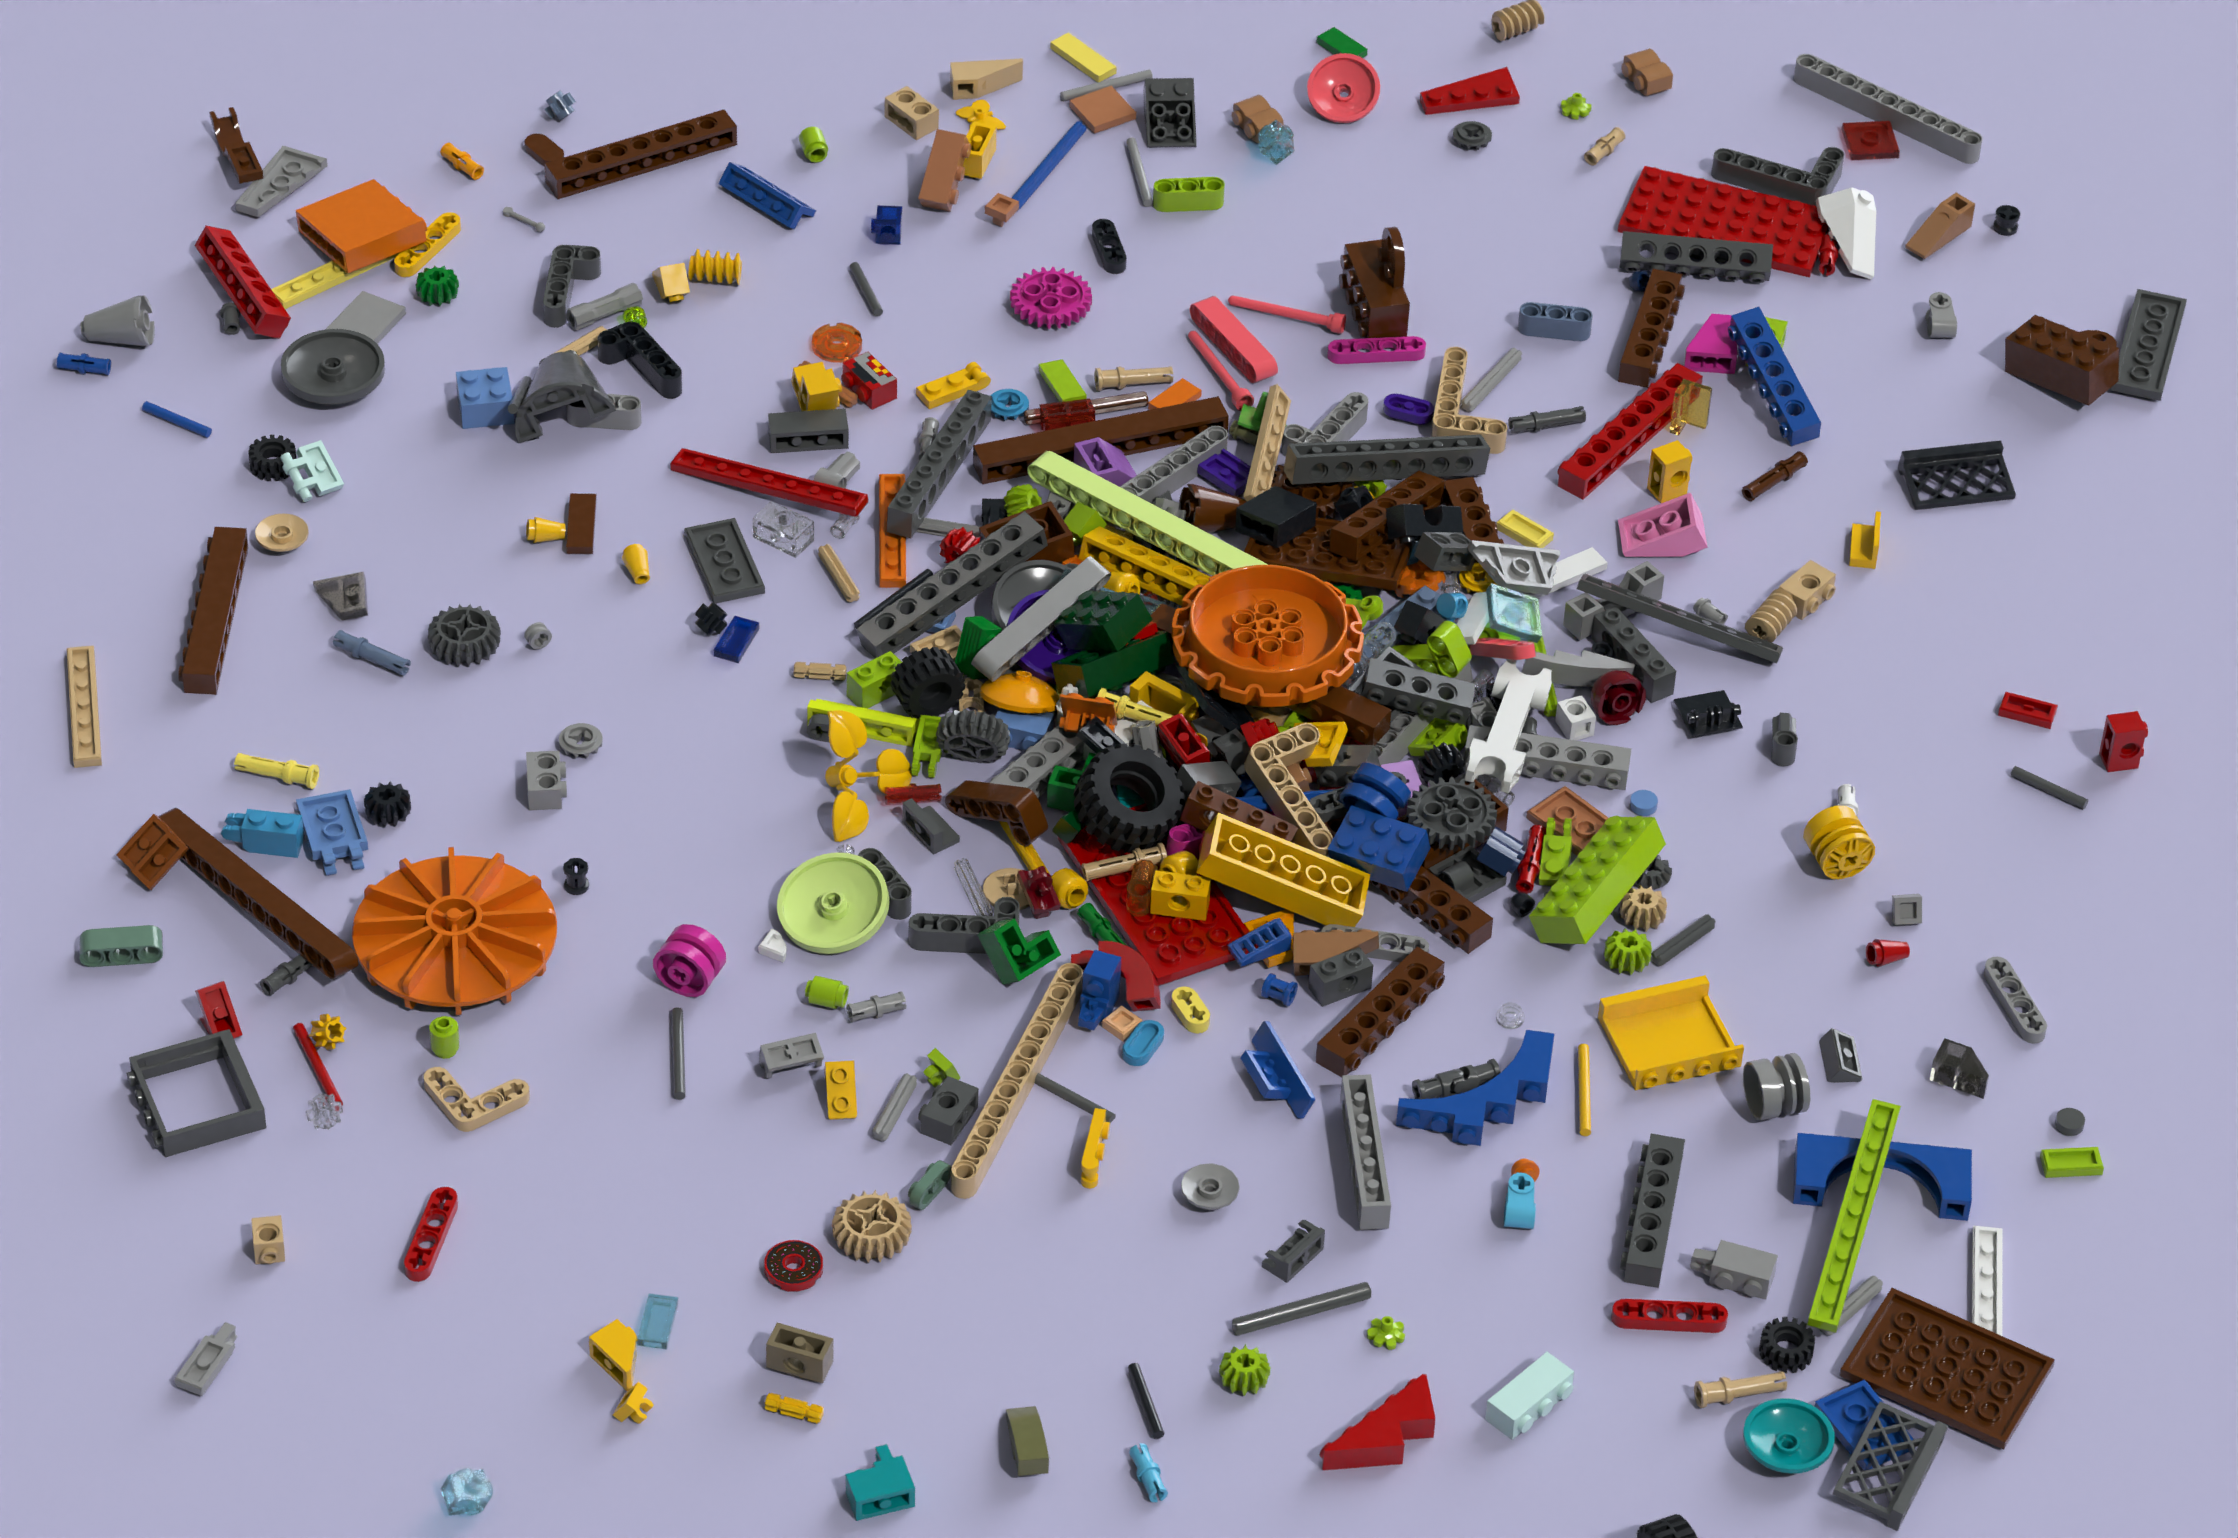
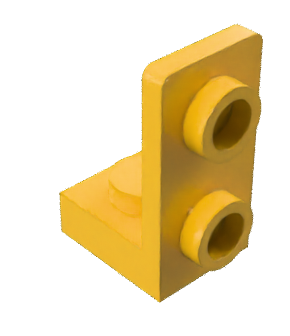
M854 1061L825 1062L824 1075L827 1089L828 1118L830 1120L855 1119L857 1117Z

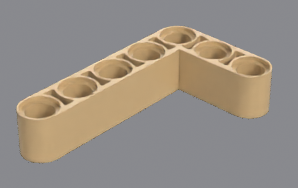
M1450 347L1444 354L1431 437L1481 434L1491 448L1490 454L1501 453L1506 447L1507 425L1505 422L1498 419L1459 415L1468 355L1466 350L1461 347Z
M1303 723L1255 743L1250 749L1244 763V768L1276 817L1299 827L1293 842L1327 857V849L1333 840L1332 834L1286 768L1310 757L1320 738L1319 730L1314 725Z

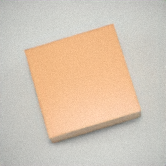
M1121 1005L1102 1020V1027L1121 1041H1125L1136 1026L1142 1022V1019Z

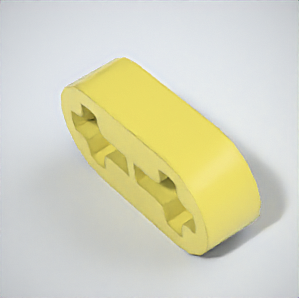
M1185 986L1176 988L1172 992L1171 1007L1184 1027L1189 1032L1197 1034L1207 1031L1210 1024V1012L1196 991Z

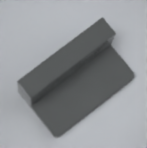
M912 798L903 802L902 822L933 855L960 842V836L931 806L921 808Z

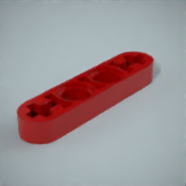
M437 1188L430 1196L404 1259L405 1275L409 1280L415 1282L424 1281L432 1273L458 1209V1196L453 1188ZM444 1200H446L443 1206V1210L440 1209V1203H443ZM434 1219L443 1221V1224L437 1227H432L428 1223ZM424 1241H431L434 1243V1246L426 1249L421 1248L419 1244ZM419 1258H421L422 1265H420L418 1269H416L419 1263Z
M1620 1299L1613 1304L1611 1319L1617 1327L1624 1329L1719 1333L1726 1328L1728 1311L1723 1305L1718 1303ZM1656 1311L1661 1313L1662 1317L1653 1319L1647 1313ZM1688 1313L1692 1316V1319L1681 1320L1677 1317V1314Z

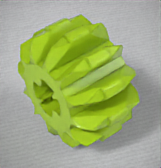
M1030 484L1012 487L1011 490L1007 491V495L1004 496L1006 503L1004 508L1007 510V516L1041 505L1042 497H1039L1037 489H1033Z
M1624 928L1622 933L1614 931L1613 935L1608 937L1605 942V961L1609 962L1610 969L1618 968L1620 974L1623 971H1628L1631 975L1634 970L1642 972L1643 968L1648 966L1651 961V942L1647 940L1646 934L1638 935L1636 929L1628 932Z
M1246 1344L1242 1349L1233 1346L1231 1353L1225 1352L1219 1365V1374L1222 1378L1223 1386L1230 1387L1232 1393L1239 1390L1244 1396L1247 1391L1257 1394L1259 1388H1265L1271 1370L1266 1354H1259L1258 1347L1250 1350Z

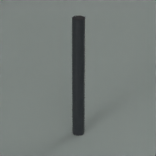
M930 569L924 570L854 622V627L857 629L865 621L876 616L885 607L896 602L908 591L923 583L928 577L933 576V572Z

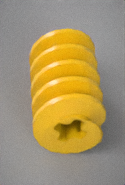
M696 249L694 255L690 257L688 278L692 280L696 273L697 280L702 281L706 274L708 282H712L716 276L718 283H722L726 277L728 284H732L736 278L737 284L740 285L742 271L740 254L736 253L734 260H731L730 253L726 252L724 259H722L720 252L716 251L714 258H712L710 251L706 250L703 257L700 254V250Z

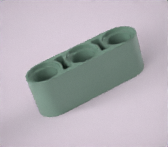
M153 925L89 929L80 935V961L88 967L155 963L163 956V933L160 928Z

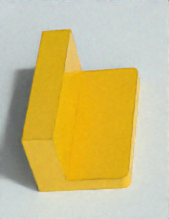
M1875 512L1873 526L1852 523L1849 566L1876 568L1881 512Z

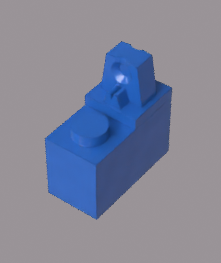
M1094 950L1083 972L1078 1026L1095 1030L1098 1024L1112 1013L1120 996L1121 957Z

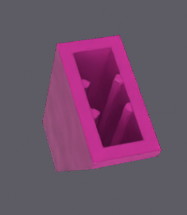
M1710 315L1686 348L1685 367L1696 372L1735 374L1737 343L1732 341L1728 334L1731 315Z

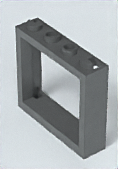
M230 1029L129 1057L131 1071L126 1073L128 1082L131 1087L136 1086L135 1097L138 1106H144L143 1115L147 1127H153L152 1137L156 1148L161 1146L165 1157L266 1129L265 1109ZM223 1058L246 1110L167 1132L145 1080Z

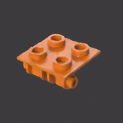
M1077 693L1060 694L1063 717L1060 718L1059 728H1064L1066 732L1078 733L1081 720L1080 730L1086 725L1087 721H1091L1097 716L1115 733V725L1117 726L1118 722L1114 702H1110L1109 699L1103 697H1096L1094 699L1084 698Z

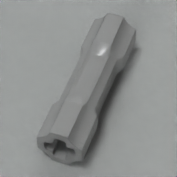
M635 283L628 284L616 289L611 294L567 309V321L572 329L577 331L593 324L596 320L641 305L642 293Z

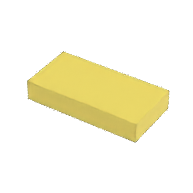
M1513 509L1496 523L1498 531L1527 547L1544 548L1554 537L1553 532Z

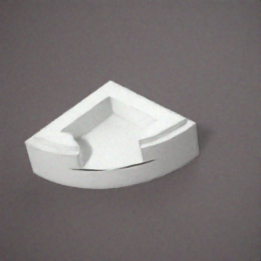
M771 929L758 946V953L784 963L787 956V947L782 939V935L778 931Z

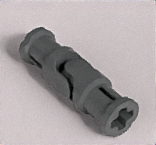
M1490 1059L1487 1063L1478 1066L1467 1065L1435 1074L1434 1078L1427 1080H1414L1412 1082V1090L1415 1099L1444 1098L1479 1087L1501 1072L1496 1060Z

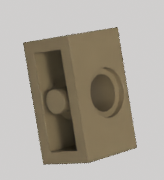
M776 1323L766 1343V1367L823 1384L833 1364V1338Z

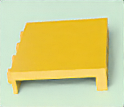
M1706 975L1600 999L1598 1020L1635 1090L1652 1088L1657 1085L1679 1082L1688 1078L1741 1067L1744 1046L1743 1044L1734 1045L1708 996L1710 983Z

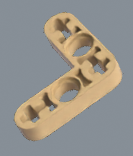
M433 1067L424 1073V1088L451 1123L463 1132L473 1131L525 1106L530 1100L529 1085L521 1079L507 1081L470 1099L445 1068ZM448 1096L459 1098L458 1101L453 1103L446 1102L444 1099ZM488 1102L499 1104L494 1109H488L484 1105ZM462 1109H463V1114L465 1115V1116H463V1117H461V1110H462Z

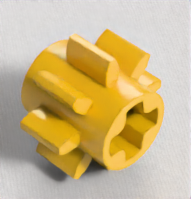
M321 1014L320 1021H311L312 1029L309 1036L316 1042L315 1047L325 1046L326 1050L335 1049V1043L345 1041L343 1036L346 1027H343L342 1023L339 1022V1016L330 1018L329 1014Z

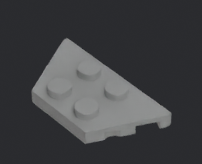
M1471 540L1467 546L1468 551L1501 590L1548 595L1554 583L1553 576L1557 570L1556 561L1560 557L1559 550Z

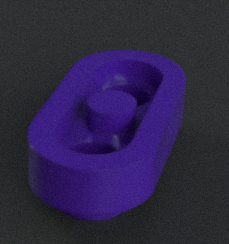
M1390 394L1384 399L1383 411L1391 418L1419 425L1429 423L1433 419L1434 406L1427 400L1402 394Z

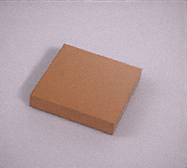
M1112 86L1071 99L1069 107L1094 134L1136 119V111Z

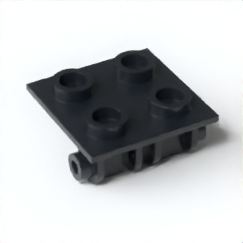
M1725 690L1674 699V703L1692 738L1743 728L1737 716L1741 715V707L1739 704L1735 705L1730 702Z

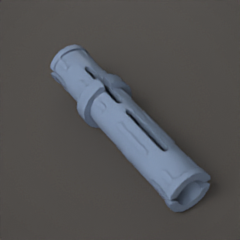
M339 630L334 636L339 641L333 640V645L351 652L353 657L358 659L365 658L402 676H405L410 669L405 667V665L411 666L409 659L402 658L369 643L368 639L364 637L357 638L345 633L343 630Z

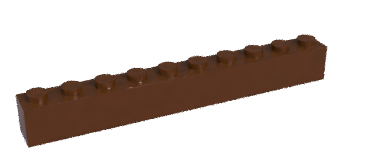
M1219 396L973 445V466L983 485L1028 476V466L1045 451L1054 452L1074 463V443L1097 437L1122 450L1124 455L1127 456L1185 444L1211 426H1221L1228 432L1229 415Z
M1162 603L1151 614L1153 619L1151 622L1156 623L1158 631L1168 632L1173 651L1172 622L1176 609ZM1330 686L1327 695L1318 699L1284 706L1316 722H1345L1348 728L1346 736L1366 745L1375 746L1390 729L1391 709L1342 686Z

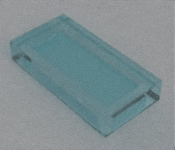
M649 1293L637 1337V1346L667 1349L678 1308V1297Z

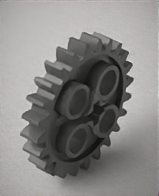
M1451 777L1449 782L1439 778L1438 784L1429 780L1428 787L1422 784L1419 785V791H1413L1412 798L1408 800L1406 817H1408V824L1427 830L1430 845L1438 842V848L1441 849L1444 844H1448L1450 850H1453L1454 845H1459L1463 850L1465 843L1475 847V840L1483 843L1484 836L1491 835V829H1495L1497 810H1495L1496 803L1491 801V794L1484 795L1483 787L1476 790L1475 782L1465 785V779L1462 778L1459 783H1455L1454 778Z

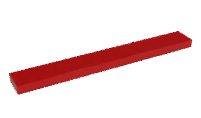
M682 448L670 463L671 471L854 517L859 515L868 502V494L685 448Z

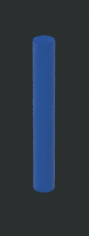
M145 401L142 406L143 411L206 438L212 433L211 428L148 401Z

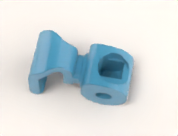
M1445 593L1440 595L1436 606L1443 619L1455 623L1454 620L1456 618L1464 617L1468 608V601L1461 593Z

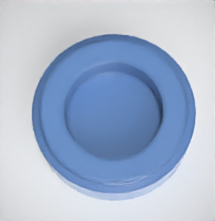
M1638 790L1631 795L1630 808L1635 814L1649 816L1656 812L1658 798L1653 792Z

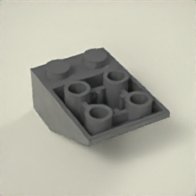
M1194 78L1145 79L1143 96L1148 148L1196 147Z

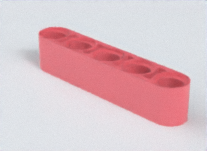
M1211 296L1190 305V315L1194 323L1251 383L1259 382L1278 373L1275 358L1216 296Z

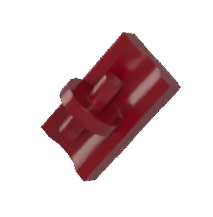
M1044 866L1031 871L1019 870L1017 872V878L1034 918L1049 917L1051 911L1060 910L1061 904L1052 885L1053 879L1046 872Z

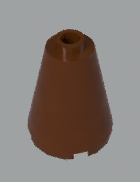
M1187 484L1188 487L1182 489L1179 503H1181L1180 510L1186 511L1185 521L1207 533L1235 528L1236 508L1247 502L1243 498L1195 484Z

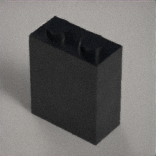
M1273 486L1236 508L1235 531L1272 547L1279 548L1315 526L1317 503L1280 487Z

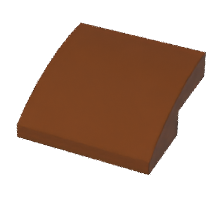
M153 813L116 855L149 890H152L189 848L158 815Z

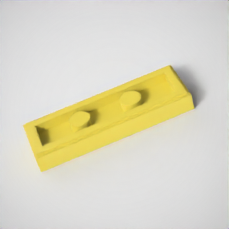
M1069 32L1050 42V49L1096 82H1101L1116 74L1117 67Z

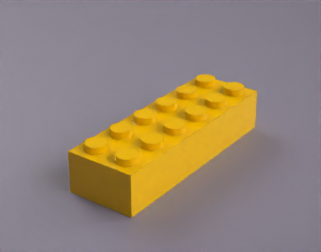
M1217 813L1205 831L1196 872L1321 924H1336L1355 927L1363 916L1370 874L1221 813Z

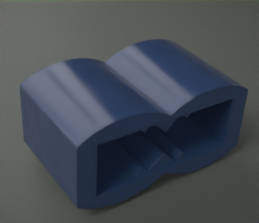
M1495 826L1476 860L1505 877L1507 872L1513 874L1525 854V851L1521 849L1524 843Z

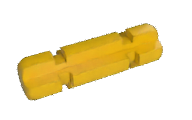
M768 1393L765 1399V1409L768 1411L777 1412V1410H780V1414L802 1420L806 1417L808 1418L807 1421L813 1423H820L823 1418L824 1408L820 1405L812 1403L811 1406H808V1402L786 1396L782 1399L781 1395L775 1393Z

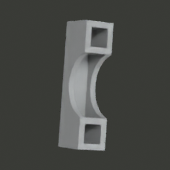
M1646 561L1628 570L1619 586L1655 600H1660L1662 598L1664 575ZM1585 592L1566 602L1563 626L1579 640H1582L1592 635L1594 615L1613 607H1617L1626 617L1637 611L1602 598L1594 599Z

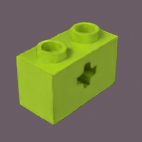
M889 651L847 672V697L857 707L868 709L894 696L895 693L890 683L892 681L891 675L896 671L895 667L897 664H901L902 661Z

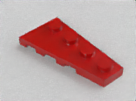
M1508 67L1420 92V102L1425 115L1519 104L1520 95Z

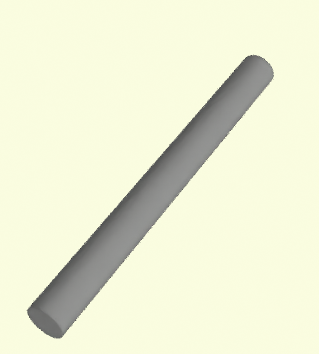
M1149 69L1060 92V97L1062 101H1067L1109 86L1118 88L1145 81V79L1153 78V75Z
M1130 137L1126 140L1142 202L1145 207H1150L1153 201L1136 139Z

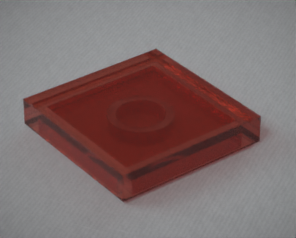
M1890 121L1842 123L1841 130L1851 160L1899 158L1900 150Z

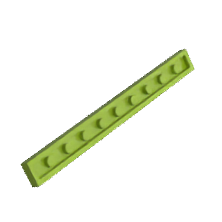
M1872 1099L1808 1318V1326L1834 1333L1837 1332L1901 1108L1899 1105Z

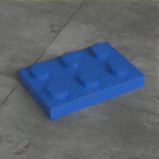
M1862 1380L1815 1401L1814 1407L1819 1409L1829 1419L1835 1436L1852 1456L1879 1401H1883L1866 1380ZM1881 1413L1879 1420L1883 1428L1896 1425L1893 1418ZM1907 1431V1433H1908L1910 1439H1911V1440H1914V1438H1913V1437L1909 1434V1432ZM1900 1432L1886 1434L1891 1445L1904 1442ZM1880 1436L1867 1440L1871 1449L1885 1447ZM1904 1449L1896 1451L1895 1453L1896 1456L1899 1457L1901 1455L1908 1453L1909 1450ZM1889 1454L1875 1456L1879 1465L1891 1460ZM1869 1458L1856 1461L1864 1471L1873 1469Z

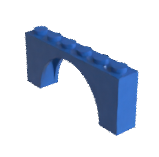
M1797 1133L1794 1151L1793 1204L1822 1207L1823 1198L1829 1186L1841 1175L1852 1171L1861 1139ZM1891 1142L1884 1168L1900 1171L1920 1182L1935 1200L1939 1218L1968 1221L1972 1203V1149Z

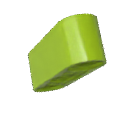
M1218 177L1159 179L1154 183L1153 207L1160 212L1217 210L1224 205L1225 183Z

